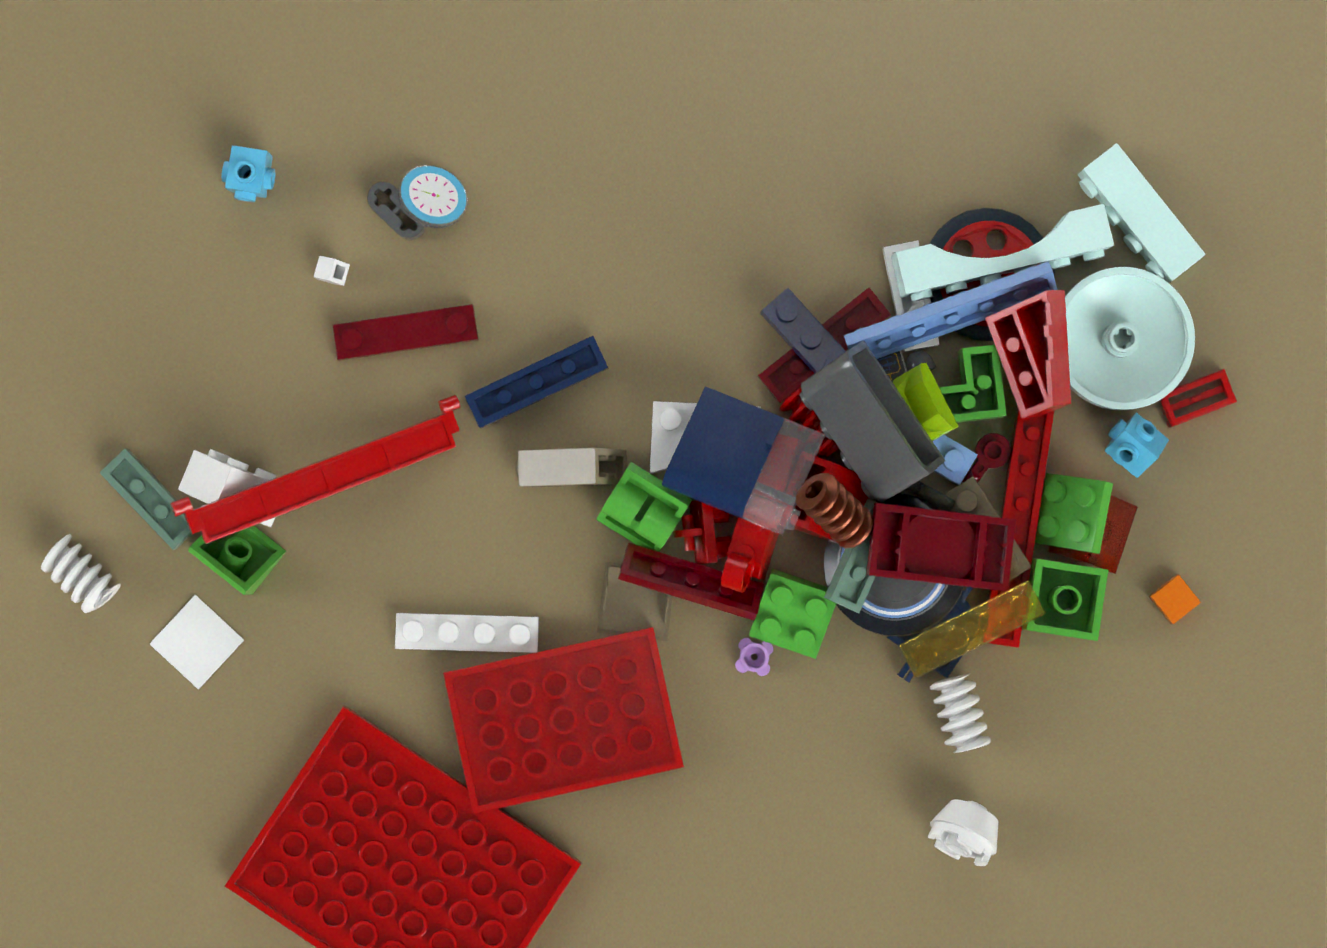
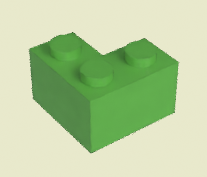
M986 345L960 349L957 354L961 385L939 387L956 422L996 419L1006 416L1001 364L996 346Z

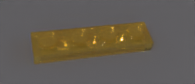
M1026 581L899 646L914 677L918 678L1045 615L1046 612L1030 581Z

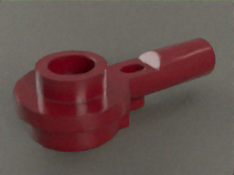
M998 433L983 435L975 446V453L978 454L976 457L977 461L964 477L961 484L971 477H974L979 482L988 468L1003 466L1011 455L1009 441Z

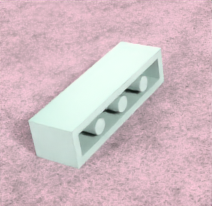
M1117 143L1077 174L1081 179L1079 185L1085 194L1091 199L1095 197L1100 204H1104L1108 222L1112 226L1118 225L1126 235L1123 237V240L1128 248L1135 254L1139 252L1147 261L1145 267L1148 272L1170 283L1206 255Z

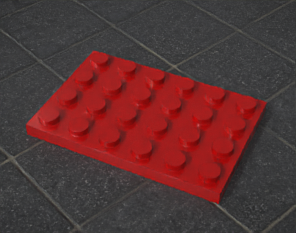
M653 627L443 673L473 814L684 767Z

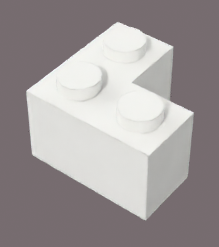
M213 449L209 450L208 455L194 450L178 490L209 504L274 479L277 475L260 468H256L255 473L248 472V464L230 458V456ZM275 518L264 521L261 524L271 527Z

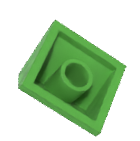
M255 526L205 544L201 535L188 549L191 554L243 595L253 594L286 552Z

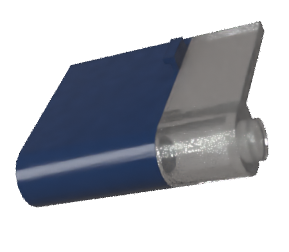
M705 386L668 465L662 486L784 535L786 529L793 531L801 511L795 509L796 494L806 481L825 434Z

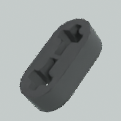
M379 182L370 188L367 196L368 204L399 236L407 240H414L422 236L426 229V221L417 218L415 221L418 226L415 231L409 228L405 231L401 230L404 223L397 215L402 211L407 217L412 218L414 214L406 207L401 192L395 186L387 182ZM381 191L386 194L391 191L392 194L389 198L397 207L391 211L385 204L379 207L376 206L379 201L376 196L378 192Z

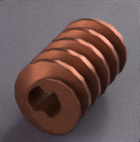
M829 473L817 474L805 481L799 488L795 499L797 506L803 509L807 516L813 518L814 522L820 525L826 533H829L833 540L838 541L841 547L845 549L854 548L867 538L872 529L873 515L833 475Z

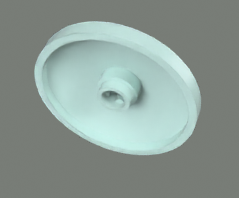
M1114 267L1089 275L1078 282L1065 295L1070 389L1079 397L1101 408L1133 410L1161 400L1182 381L1193 358L1195 329L1191 313L1185 301L1167 281L1143 269Z

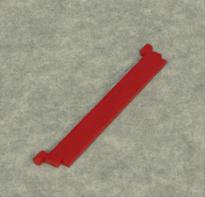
M456 395L438 401L442 412L439 416L196 509H193L189 497L182 498L170 503L175 517L184 514L191 534L201 532L205 544H208L455 448L456 444L452 434L460 430L453 410L460 408V402Z

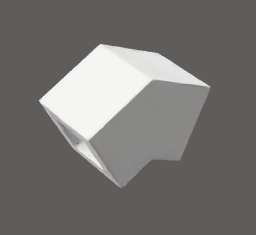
M319 256L314 278L344 286L350 264L337 259Z

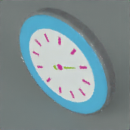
M421 165L410 169L402 177L398 187V199L404 212L412 220L426 227H450L463 217L467 209L468 196L464 185L452 172L439 166Z

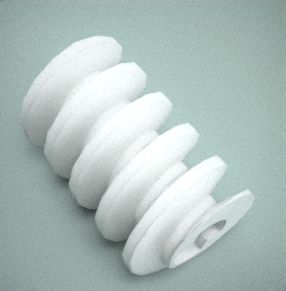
M68 534L50 549L41 564V569L45 573L53 571L51 580L55 583L63 581L61 590L64 593L73 591L71 600L74 603L83 601L81 610L84 613H89L109 601L117 593L121 585L119 583L109 588L107 585L112 575L109 573L99 578L97 575L102 565L99 563L89 568L87 565L92 555L89 553L79 558L77 555L82 545L79 543L69 548L67 545L72 535Z
M970 674L946 678L929 686L930 690L942 692L933 702L934 704H943L946 707L937 714V717L949 719V722L941 727V731L953 733V736L944 742L945 745L956 746L957 750L953 753L976 749L991 742L989 736L979 735L987 729V724L975 722L984 713L982 709L971 708L980 698L978 695L968 694L969 691L976 687L974 681L964 680Z

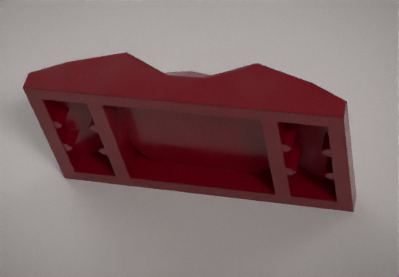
M874 503L866 575L1009 591L1016 519Z

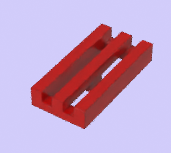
M1225 369L1178 386L1167 396L1159 400L1169 428L1237 402ZM1220 379L1222 384L1220 386L1171 405L1168 398ZM1225 392L1226 399L1175 418L1173 411Z

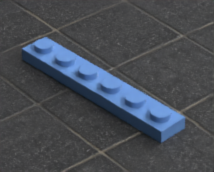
M1049 261L1037 266H1031L1004 278L995 279L990 283L968 291H962L946 299L926 304L910 312L857 329L852 333L844 335L848 349L865 341L875 358L878 359L984 321L986 317L1046 290H1057L1054 273Z

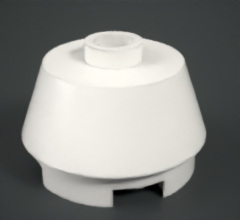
M954 799L930 822L932 828L928 838L933 840L936 838L934 846L957 860L960 859V856L976 858L974 861L976 866H986L991 855H995L997 852L999 822L983 805L974 801Z

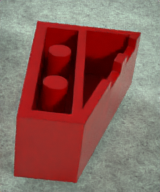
M1046 290L986 317V322L1022 419L1039 417L1071 404L1065 290Z

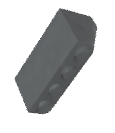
M865 341L852 347L801 383L802 392H800L802 402L809 410H814L821 421L820 426L823 433L830 440H834L842 451L840 455L844 464L850 470H854L862 481V490L869 499H876L878 502L883 503L920 481L945 462V459Z

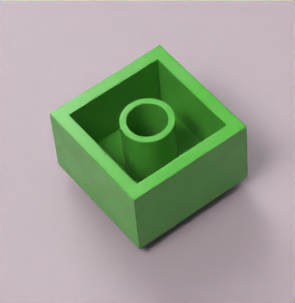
M1032 559L1022 629L1098 641L1108 570Z

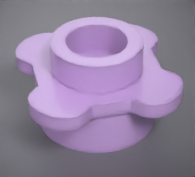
M749 638L742 639L738 644L741 651L740 657L735 663L736 669L741 673L752 671L757 672L759 676L767 675L770 671L768 661L769 655L773 652L772 644L765 641L762 643L752 642ZM757 654V660H752L751 655Z

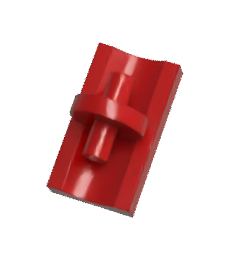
M693 500L689 504L690 515L681 517L683 530L673 531V538H684L685 551L694 550L695 563H717V559L727 556L731 539L730 536L715 538L714 523L728 522L729 513L698 500Z

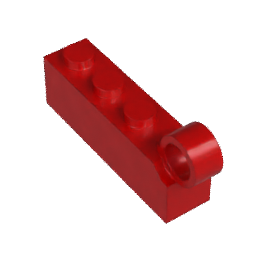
M778 435L757 481L750 506L744 518L738 517L727 552V560L722 572V587L743 593L748 587L751 577L765 581L782 526V522L777 520L776 517L800 454L804 452L806 447L801 441Z

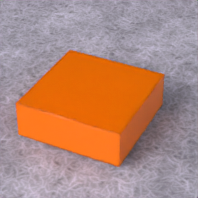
M1176 574L1149 596L1170 624H1175L1201 603L1179 574Z

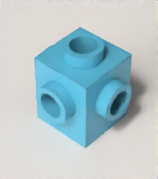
M232 145L230 160L225 161L222 168L221 179L222 182L226 183L225 188L231 193H235L234 198L241 201L255 202L256 197L266 198L267 190H272L275 183L276 172L275 169L271 168L273 156L265 150Z
M1136 412L1127 422L1120 419L1110 430L1108 436L1112 439L1104 451L1117 464L1123 466L1138 478L1159 458L1169 439L1159 432L1154 424L1145 420Z

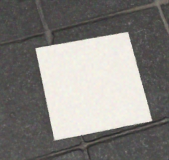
M194 595L152 640L150 645L199 690L244 639L198 596Z

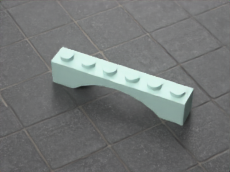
M1100 204L1068 212L1059 220L1052 231L1038 243L1007 256L993 258L965 257L928 244L895 252L891 259L900 297L911 296L912 302L933 297L932 291L945 288L947 294L967 289L966 283L980 280L981 285L1001 278L1002 274L1017 273L1028 267L1037 266L1048 261L1052 269H1057L1070 265V259L1083 256L1084 262L1105 257L1104 251L1114 246L1105 205Z

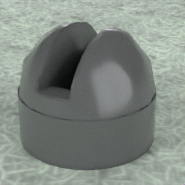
M921 350L912 352L905 362L907 371L921 363H927L930 371L937 366L932 357L927 352Z

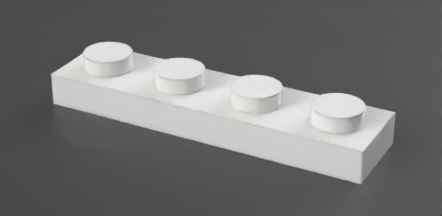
M396 613L395 649L538 652L539 617Z

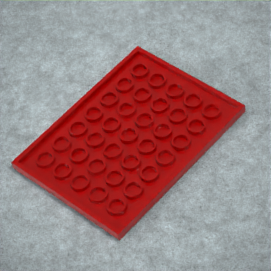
M343 706L225 884V887L316 948H527L582 862L501 808L473 814L466 785L347 706Z

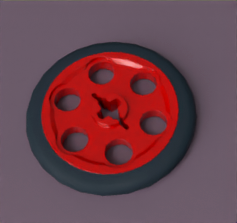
M981 208L966 211L950 219L937 231L929 244L953 253L954 244L964 241L971 246V257L993 258L1025 250L1042 240L1043 236L1032 224L1019 215L1003 209ZM990 231H999L1004 235L1005 245L1002 249L994 250L988 246L986 237ZM1011 272L1007 274H1002L1001 277H1006L1015 273ZM980 280L966 283L967 289L964 291L981 286ZM942 288L932 291L933 297L930 300L931 303L954 295L951 293L947 294L946 289ZM986 320L955 331L974 340L993 341Z

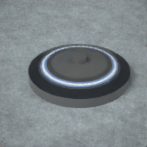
M898 493L883 502V504L941 510L931 502L909 494ZM830 541L827 542L824 554V575L827 587H829L845 551V548ZM875 576L860 613L851 611L841 605H836L849 620L867 631L884 636H908L925 631L944 619L956 605L964 587Z

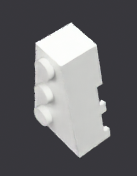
M653 401L650 474L668 468L697 403Z

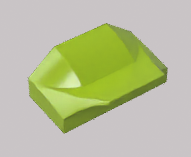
M921 363L893 380L894 386L932 441L959 427L927 363Z

